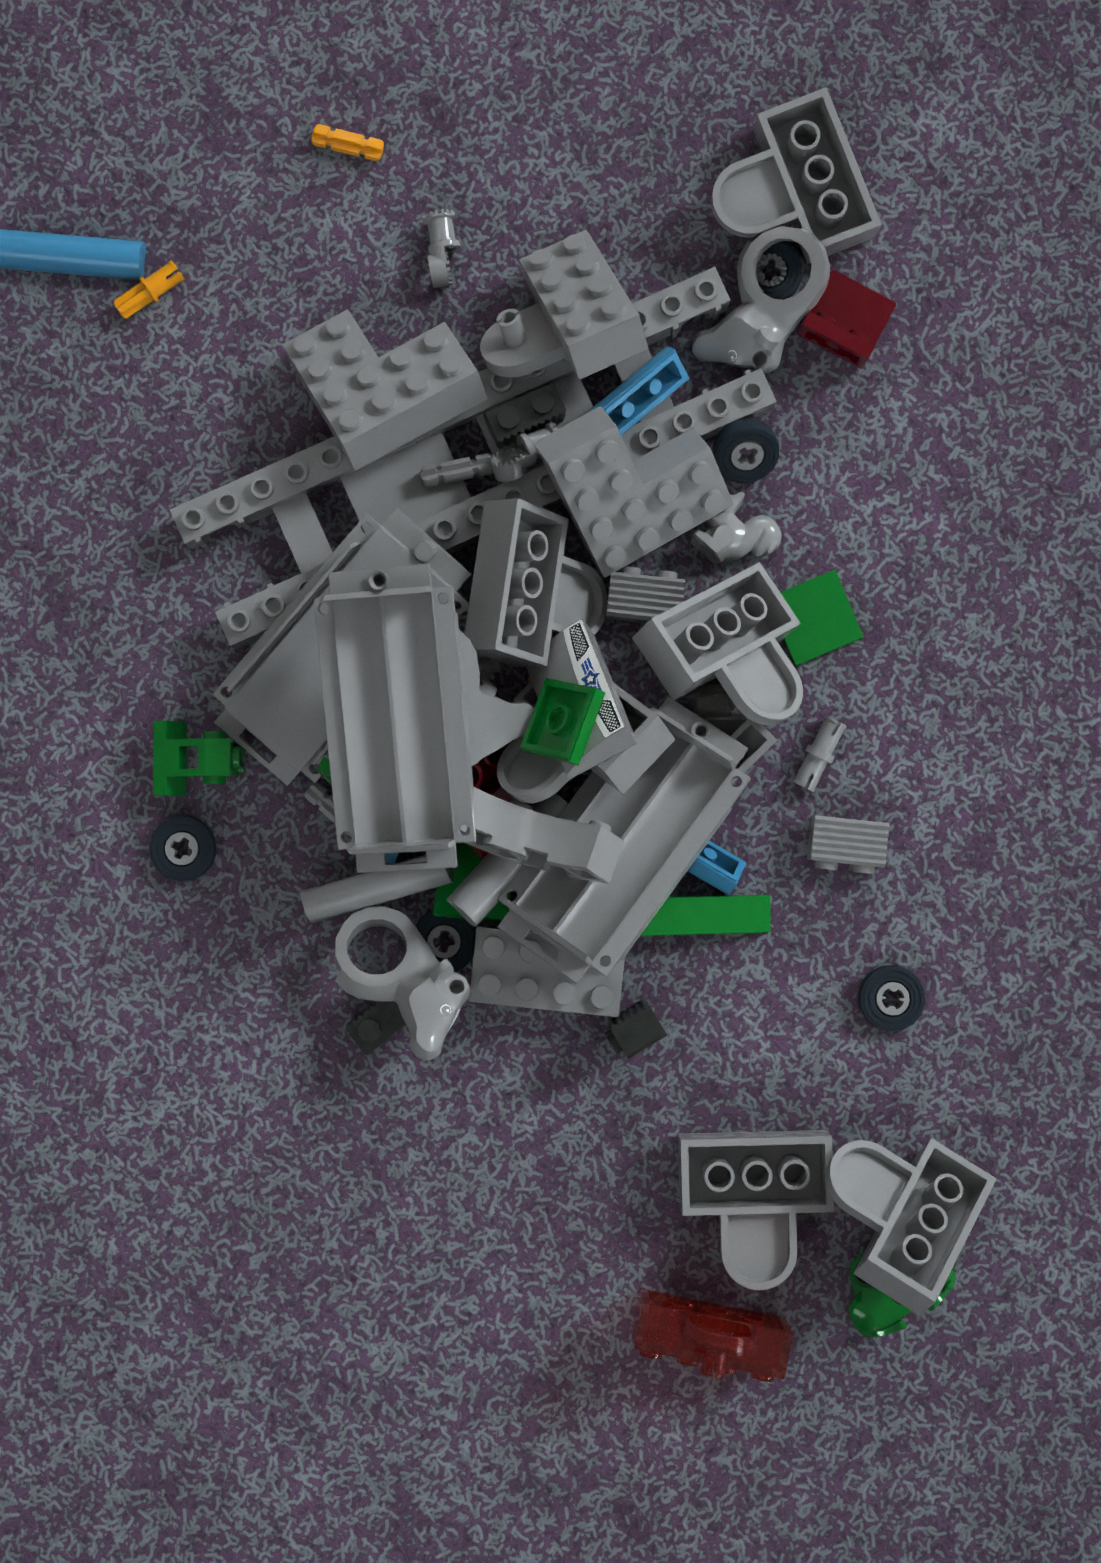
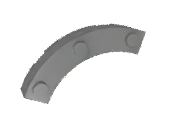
M474 787L475 807L473 810L476 841L464 843L499 857L548 872L550 865L567 870L566 874L572 878L610 884L624 841L611 832L612 828L608 824L596 820H591L587 824L549 816L533 811L532 807L526 803L516 800L507 802ZM463 824L460 827V832L463 835H468L470 828Z

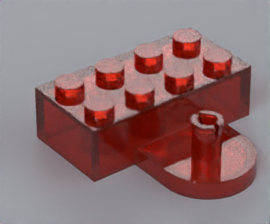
M643 1288L639 1289L631 1329L633 1347L636 1350H640L639 1354L641 1356L651 1359H661L662 1355L676 1357L678 1363L690 1367H698L699 1363H702L700 1373L711 1377L713 1370L715 1378H724L725 1374L734 1375L737 1370L750 1372L752 1378L764 1382H773L774 1378L785 1380L793 1339V1332L785 1317Z

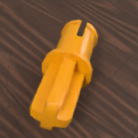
M172 260L144 279L141 276L139 278L141 282L114 299V306L123 318H129L152 301L158 303V297L180 282L185 281L179 271L166 279L168 275L178 269Z

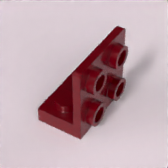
M832 270L826 290L816 306L808 312L797 335L862 369L875 348V344L895 309L896 303L838 271Z

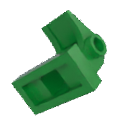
M153 721V796H186L187 777H203V784H226V777L239 778V773H245V763L242 764L245 749L234 739L226 738L225 731H204L203 738L187 739V722ZM198 747V769H186V748Z

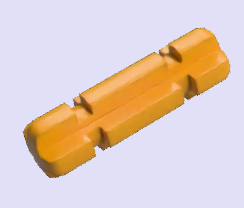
M317 124L312 132V144L317 147L326 149V146H331L333 151L360 157V154H362L365 159L379 161L383 155L384 142L380 139L370 137L367 140L364 135L337 128L335 131H331V127Z

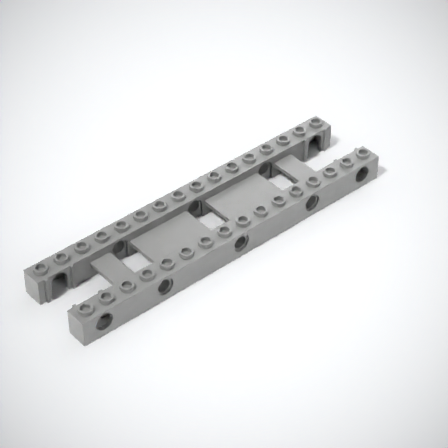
M713 267L632 304L640 316L649 346L671 336V339L676 338L678 332L681 331L682 325L698 315L705 314L707 319L713 318V321L719 319L720 314L727 311L730 298L716 267ZM648 349L614 364L622 383L652 359ZM564 358L520 377H501L489 371L488 368L479 371L487 400L357 471L354 470L336 438L331 437L170 509L184 544L190 549L198 546L202 548L207 547V542L212 541L210 534L218 529L229 525H236L238 528L243 527L246 530L250 528V523L275 513L301 574L276 585L269 583L267 584V589L234 604L230 602L224 603L225 608L215 612L229 645L237 650L259 640L333 553L308 497L312 496L311 492L335 481H338L339 484L343 483L359 521L368 513L382 526L395 509L398 508L449 554L479 542L485 501L519 498L546 510L562 505L563 502L541 458L536 459L534 465L527 467V473L523 477L507 481L473 497L470 496L463 480L448 484L442 481L439 482L438 486L424 487L420 470L423 466L435 464V467L441 466L440 463L454 460L444 438L446 432L470 421L473 424L478 422L492 455L495 456L496 452L501 454L500 450L504 451L506 448L517 446L516 443L510 442V445H504L503 449L497 448L483 418L484 410L551 380L554 382L566 408L564 421L558 420L556 428L560 429L583 416L593 406L581 379H578L568 359ZM762 368L753 372L749 369L744 371L742 377L711 391H708L706 388L702 390L700 396L675 407L670 396H668L621 437L632 461H635L691 428H694L705 441L716 436L726 425L736 420L754 419L772 411L777 401ZM369 523L362 524L364 532L366 534L370 533L372 526Z

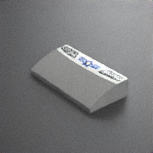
M580 619L551 639L547 666H526L537 697H539L546 678L595 687L605 692L579 766L561 762L569 780L638 744L596 638L585 621Z

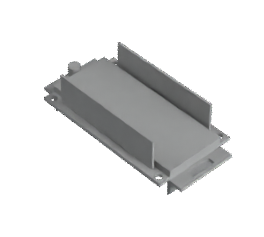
M398 508L395 509L382 526L366 513L212 694L226 706L214 723L285 785L288 786L300 771L315 783L321 777V774L313 773L310 766L311 764L319 765L323 757L329 759L313 598L330 595L328 572L430 563L432 588L453 586L454 601L461 604V610L455 612L458 613V618L469 607V602L457 591L471 576V573ZM363 523H369L372 526L370 533L366 534L362 531ZM441 593L439 595V602L443 605L447 604L449 601L448 595ZM323 603L320 606L321 613L324 615L329 613L330 608L328 604ZM224 687H228L227 691H232L230 697L223 695L222 689ZM245 729L277 755L272 762H269L240 737Z
M430 563L328 572L330 595L313 598L338 850L347 849L349 854L356 855L357 873L457 867L456 843L475 842L476 832L473 810L475 798L458 613H455L453 586L432 588ZM441 593H445L449 597V601L445 605L439 602V595ZM323 603L328 604L330 608L329 613L326 615L320 611V606ZM465 824L470 828L468 835H463L460 832L461 825ZM344 832L351 834L352 840L350 842L343 840L342 835ZM426 851L427 862L387 864L386 853Z
M670 697L666 698L659 709L652 707L650 710L660 717L676 740L623 795L592 771L558 817L587 824L591 820L606 823L612 828L611 832L624 841L610 884L572 878L566 874L567 870L550 865L548 872L523 865L498 898L501 903L510 909L498 928L576 984L589 967L595 968L608 977L619 960L624 959L731 812L732 805L751 780L749 776L735 768L748 751V747L681 704L673 701ZM733 779H741L742 784L739 787H733L731 785ZM512 891L517 892V898L514 901H510L507 898L508 894ZM531 930L563 952L557 962L525 940ZM604 957L611 958V964L607 967L601 965V960Z

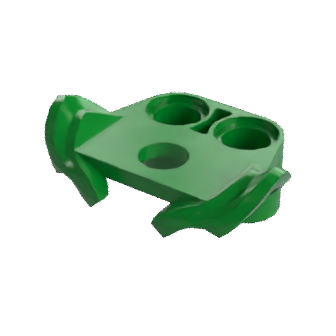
M863 1252L851 1262L849 1267V1277L855 1297L851 1301L848 1310L854 1326L866 1337H882L905 1329L907 1327L906 1323L899 1319L912 1311L903 1305L896 1304L892 1298L872 1285L860 1282L856 1275L853 1274L864 1254ZM953 1268L936 1302L928 1308L930 1311L934 1310L952 1290L956 1280Z

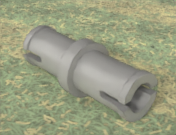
M828 716L824 717L825 720L812 745H807L805 751L808 753L795 779L792 781L812 792L815 791V787L827 763H832L834 759L832 753L844 729L847 727L845 724L839 723Z

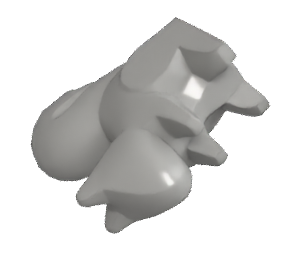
M739 492L735 495L730 494L734 505L704 521L709 527L706 532L701 530L695 531L694 537L690 541L712 563L719 564L722 561L740 559L750 551L757 557L763 554L769 555L779 547L782 533L777 523L768 516H754L745 523L740 521L735 513L740 507L745 493Z

